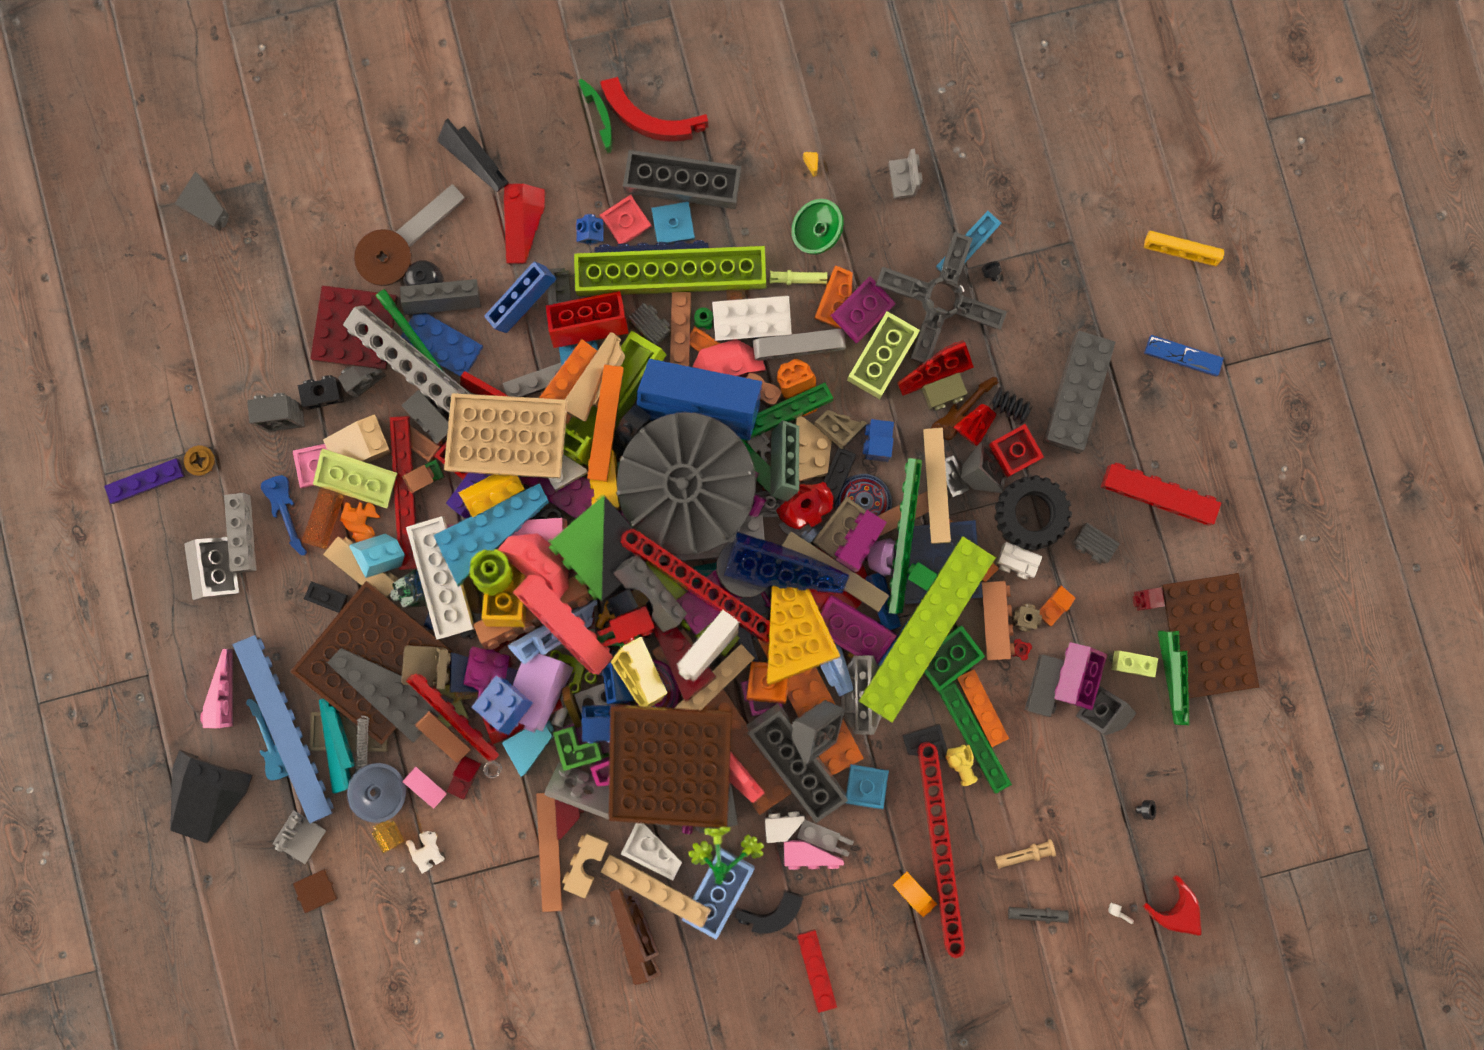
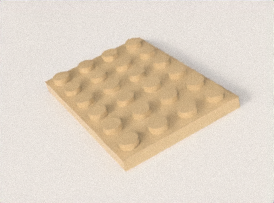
M451 393L444 470L448 472L561 479L568 401L561 399Z

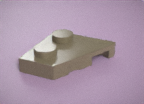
M827 410L815 421L814 426L838 447L843 449L866 427L867 423L865 421L860 423L851 420L849 416L838 415L836 412Z

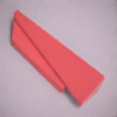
M730 750L729 782L754 803L765 792Z

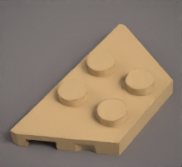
M802 416L795 418V425L799 426V481H808L814 477L826 476L832 440Z

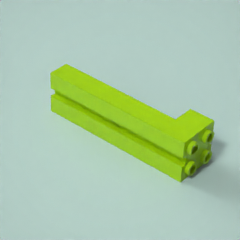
M633 331L630 332L621 345L625 359L621 364V367H624L615 430L619 426L622 417L630 410L637 399V390L648 360L663 361L666 357V353L660 347ZM594 406L591 407L586 422L572 417L565 427L563 455L581 466H588V459H590L598 409Z

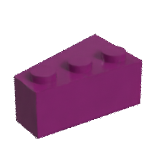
M868 510L864 514L859 513L855 520V523H857L854 530L850 529L844 538L847 540L845 545H840L834 554L837 556L835 559L837 562L854 573L861 568L863 560L868 556L871 547L887 523Z

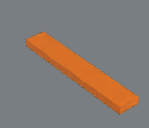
M604 364L587 476L588 480L603 482L608 480L624 367Z

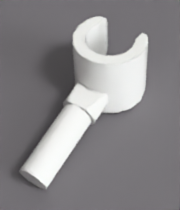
M1110 903L1108 910L1110 914L1120 917L1130 924L1134 922L1132 918L1120 912L1122 906Z

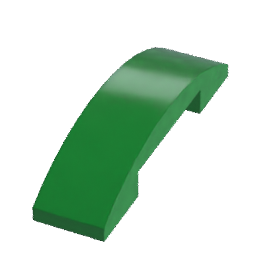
M580 79L578 82L586 103L594 101L605 127L599 133L607 154H609L612 150L613 137L606 107L597 92L586 81Z

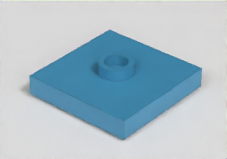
M689 202L652 208L658 246L695 240Z
M850 764L846 789L848 801L845 804L884 809L889 770Z

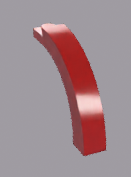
M618 77L600 81L604 97L614 114L626 126L645 137L670 142L686 141L692 139L693 131L698 133L709 127L706 114L675 121L652 117L639 110L627 98Z

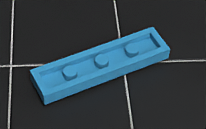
M989 211L965 234V236L973 239L964 264L1002 224ZM945 257L936 266L940 272Z

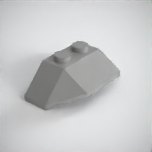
M853 656L847 668L854 689L841 696V708L845 709L843 717L853 729L854 734L874 735L882 716L860 703L859 699L879 667L873 656Z

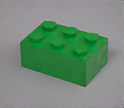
M960 625L948 633L923 675L935 691L940 692L982 660L985 655L963 626Z

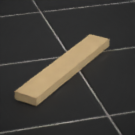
M943 428L923 429L931 544L951 543Z

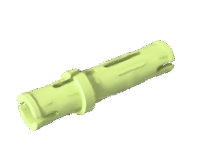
M770 271V283H787V285H791V283L827 284V272Z

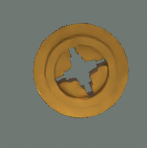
M194 446L186 452L184 466L193 475H206L212 471V467L215 464V455L211 449L205 446ZM199 456L201 458H206L204 461H202V467L198 463L195 464V462L198 461Z

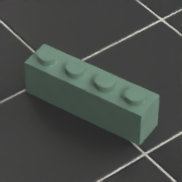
M782 420L771 432L770 496L788 501L799 491V426Z

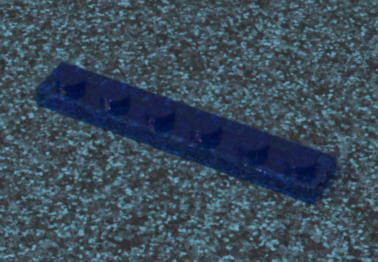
M697 240L693 243L677 241L674 244L657 242L656 245L637 243L636 246L621 243L618 246L612 247L609 244H601L599 247H595V253L709 248V245L702 240Z

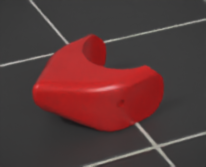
M1175 875L1173 880L1179 889V899L1174 908L1165 912H1157L1147 903H1144L1142 906L1158 924L1168 930L1200 936L1202 932L1200 907L1197 897L1179 876Z

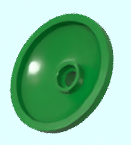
M815 199L806 203L797 212L792 223L791 234L795 245L801 251L812 255L828 251L837 243L844 227L843 214L840 208L828 199Z

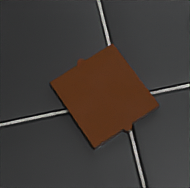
M325 869L293 883L298 896L297 900H300L305 913L337 899L332 887L333 882H330Z

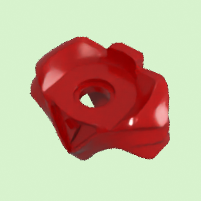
M825 482L819 484L799 483V491L779 506L776 512L786 525L794 529H801L807 524L810 527H814L821 523V516L826 515L832 510L833 493Z

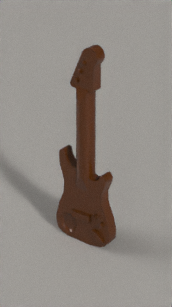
M992 377L979 384V388L958 410L957 404L952 405L948 414L933 423L931 429L943 428V439L952 440L958 432L954 429V426L967 416L963 415L985 392H988L994 385L998 384L997 377Z

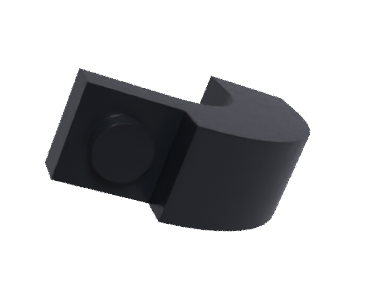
M784 889L781 901L774 911L767 914H757L737 908L735 918L744 925L752 923L751 931L754 933L767 934L779 931L794 920L800 910L803 895Z

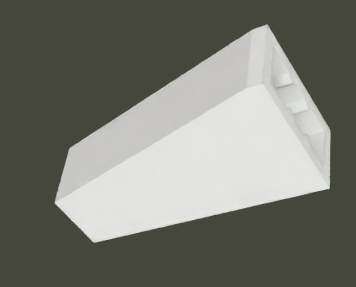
M722 610L678 663L679 674L687 680L690 678L695 681L739 633V622Z

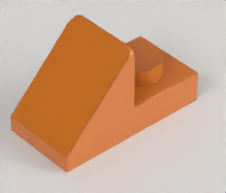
M1060 585L1039 609V615H1042V620L1051 627L1064 612L1068 611L1075 597Z

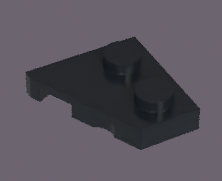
M940 724L902 735L907 754L918 756L919 745L923 742H930L937 748L939 759L947 761V746ZM925 747L923 755L930 756L932 754V747Z

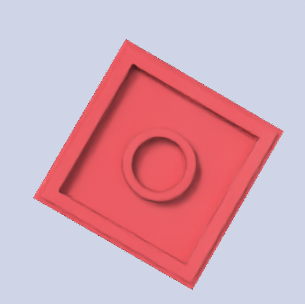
M629 195L600 214L601 219H603V222L620 247L652 227L632 195Z

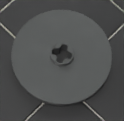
M740 539L729 543L720 552L716 565L717 575L722 586L731 594L744 598L753 597L762 593L769 586L772 580L773 562L768 551L761 544L749 539ZM744 563L746 567H749V570L746 571V573L745 570H741V567L744 566Z

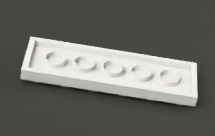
M445 516L406 527L436 639L475 629L463 583L459 587L457 586L433 536L448 528Z

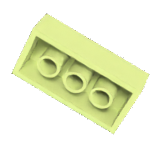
M887 311L852 369L847 381L880 399L920 330Z

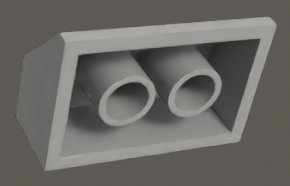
M227 537L194 539L184 544L193 600L211 599L239 593L237 574L230 572Z

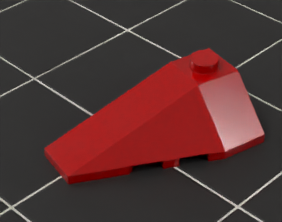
M508 184L504 187L507 264H526L533 244L532 241L545 209V189L527 184Z
M961 340L946 346L897 383L902 395H907L922 389L925 385L974 368L965 341Z

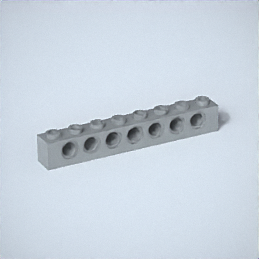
M364 305L354 307L344 322L343 326L348 329L347 331L351 335L358 337L365 347L375 351L381 360L387 361L394 371L404 375L410 384L416 385L421 389L420 392L433 399L439 408L445 409L450 413L451 393L470 394ZM365 325L368 326V333L365 330ZM380 337L383 339V345L379 341ZM394 349H396L398 352L397 357L394 354ZM409 361L412 363V369L408 365ZM423 373L426 374L427 381L424 380ZM438 385H439V386L441 387V389H442V392H441V393L438 391V388H437Z

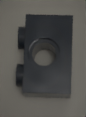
M333 375L323 376L322 380L318 381L313 379L305 380L303 384L297 385L302 408L306 410L344 402L340 380L333 377ZM323 387L324 393L321 396H317L318 389Z

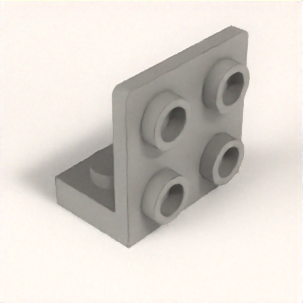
M910 149L907 159L892 160L888 163L894 199L915 197L918 190H920V184L923 183L922 173H918V166L920 165L919 154H915V149Z

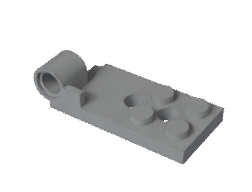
M559 762L544 795L609 819V785L597 787L592 774L577 768L564 771L562 763ZM572 783L575 787H567L565 784ZM584 790H590L593 794H586Z

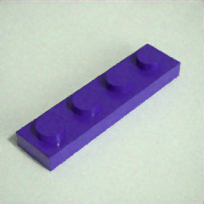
M175 458L107 484L104 487L110 504H115L181 479L185 475L179 459Z

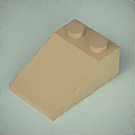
M375 414L356 421L323 439L327 450L365 463L392 454Z

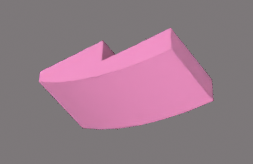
M417 767L402 781L433 809L447 794Z

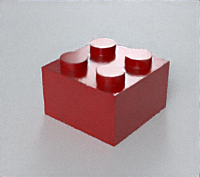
M1026 424L992 441L988 445L1006 478L1044 458Z

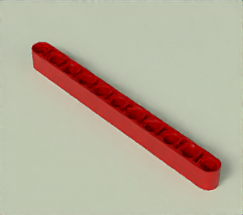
M630 529L621 536V544L635 555L638 554L645 562L721 613L722 610L727 612L739 622L740 627L769 646L770 621L637 530ZM627 534H632L635 537L634 544L627 542ZM644 545L651 547V555L643 553ZM661 556L666 557L668 560L666 567L661 566L659 563ZM677 567L682 568L684 571L682 578H679L675 573ZM694 578L700 581V587L698 589H695L692 586V580ZM710 589L716 592V598L714 600H711L708 597V592ZM726 600L732 603L730 611H727L724 607ZM743 611L748 614L746 622H743L740 618ZM759 622L764 625L762 633H759L756 629Z
M923 742L918 747V757L944 946L951 957L959 958L965 952L938 750L932 743ZM932 747V754L924 756V748ZM929 766H934V774L931 776L926 775V769ZM931 786H937L938 788L935 795L928 793ZM939 805L940 812L936 815L932 814V807ZM937 825L943 826V831L940 834L934 833V828ZM943 844L946 846V850L943 853H937L936 850L939 845ZM943 864L949 866L945 873L939 872V868ZM945 884L951 885L949 892H942V887ZM947 904H954V908L952 911H945V906ZM955 923L957 925L956 929L948 931L947 927L949 924ZM953 943L959 944V948L956 951L950 950V946Z

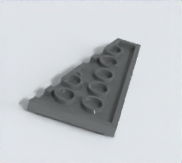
M343 648L327 662L413 743L422 734L415 724L429 711L437 718L440 716L410 685L402 684V675L394 671H390ZM441 694V698L445 702L448 701L452 703L455 700L451 697H447Z

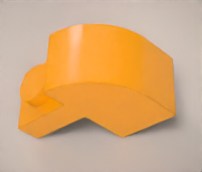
M908 872L893 884L898 892L922 917L926 916L937 905Z

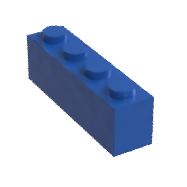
M534 261L484 317L495 330L508 333L555 282V276L546 266Z

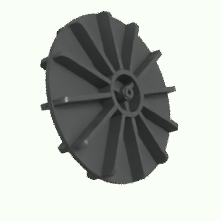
M683 412L658 418L640 429L628 444L623 456L620 457L616 494L629 525L634 530H637L667 552L696 554L722 545L741 528L752 509L755 496L756 473L751 456L737 434L728 426L712 417Z

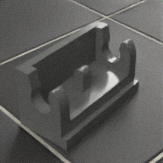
M565 268L549 269L556 280L547 289L548 304L571 301L569 272L565 271Z

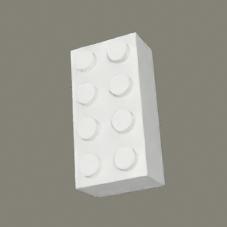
M788 295L712 301L715 341L792 335Z

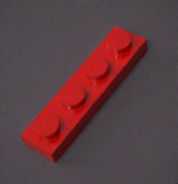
M816 929L797 934L818 1013L837 1008Z

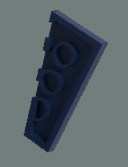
M450 653V693H479V690L474 687L464 685L469 658L467 656ZM509 667L507 669L506 680L512 685L518 670Z

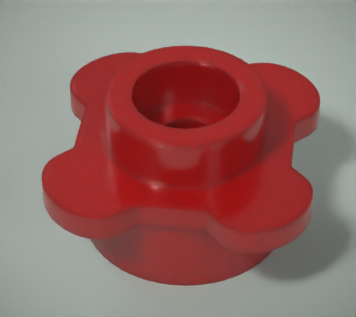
M1015 639V655L1011 656H1017L1022 661L1027 660L1028 654L1032 649L1031 643Z

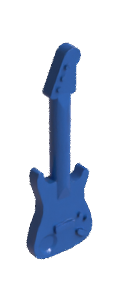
M280 475L263 481L261 483V490L271 502L273 517L277 518V513L280 510L291 540L289 544L300 555H306L307 550L304 549L301 539L297 536L287 508V504L292 506L295 504L289 495L288 478Z

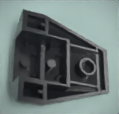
M179 750L172 768L170 831L208 843L247 793L253 775L237 769L229 770L198 759L199 756Z

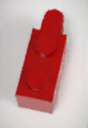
M647 605L611 619L609 621L611 626L598 631L599 636H603L611 631L616 636L605 640L603 646L606 647L616 642L627 644L634 641V637L639 634L643 637L653 633L652 629L655 628V623L651 618L652 616Z

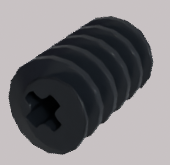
M999 387L990 405L993 404V411L1000 407L999 414L1007 411V418L1013 414V421L1021 418L1020 425H1022L1032 407L1029 408L1030 402L1027 401L1023 404L1022 397L1016 401V394L1009 397L1010 392L1007 390L1002 394L1003 388Z

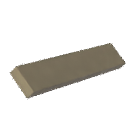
M790 532L780 549L877 612L880 611L889 597L888 594L793 532Z

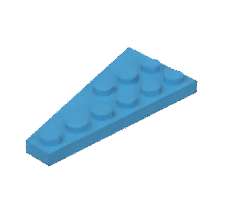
M540 483L502 501L475 517H469L433 535L458 587L470 575V562L475 554L486 549L498 550L509 536L518 532L529 518L534 517L549 502Z

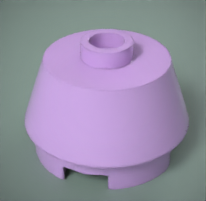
M889 538L874 542L867 556L871 570L884 577L887 575L893 576L892 564L896 558V541H892Z

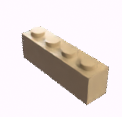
M337 537L323 555L359 584L363 585L365 581H368L391 599L396 593L395 587L399 589L401 586L397 582L399 578L391 572L389 574L383 572L365 578L349 547L354 542L347 537L344 539Z

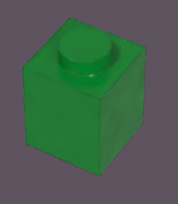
M917 562L916 565L912 563L907 571V574H909L908 579L926 591L929 590L938 575L920 562Z

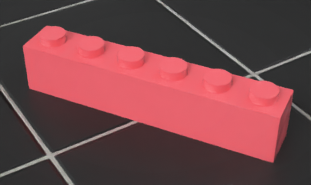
M528 575L513 593L589 673L599 675L613 658L609 653L610 649L607 646L604 647L603 643L597 640V635L584 626L585 623L581 618L574 616L571 612V607L559 600L558 593L553 589H549L545 585L546 581L541 576Z

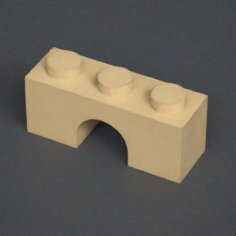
M590 832L586 836H581L578 847H581L578 855L574 854L570 865L573 866L570 873L566 872L562 882L565 884L564 890L586 898L595 877L588 875L584 871V861L587 859L601 861L610 841Z

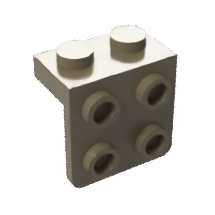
M405 646L401 677L402 684L409 685L406 680L411 675L417 673L427 679L429 686H433L436 689H445V684H448L449 680L446 668L450 664V653L444 647Z

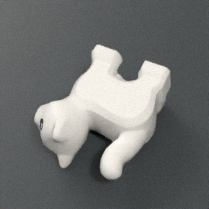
M426 831L420 833L421 842L425 847L418 850L415 848L413 841H406L412 859L419 866L421 873L433 867L429 860L432 859L436 865L445 860L444 856L440 855L439 848L436 845L438 838L436 832Z

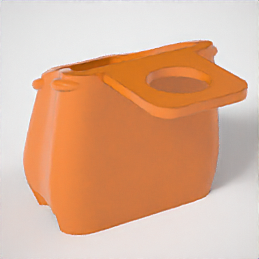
M793 359L780 366L777 381L784 400L816 387V376L807 363ZM817 409L802 415V417L809 415L813 412H816Z

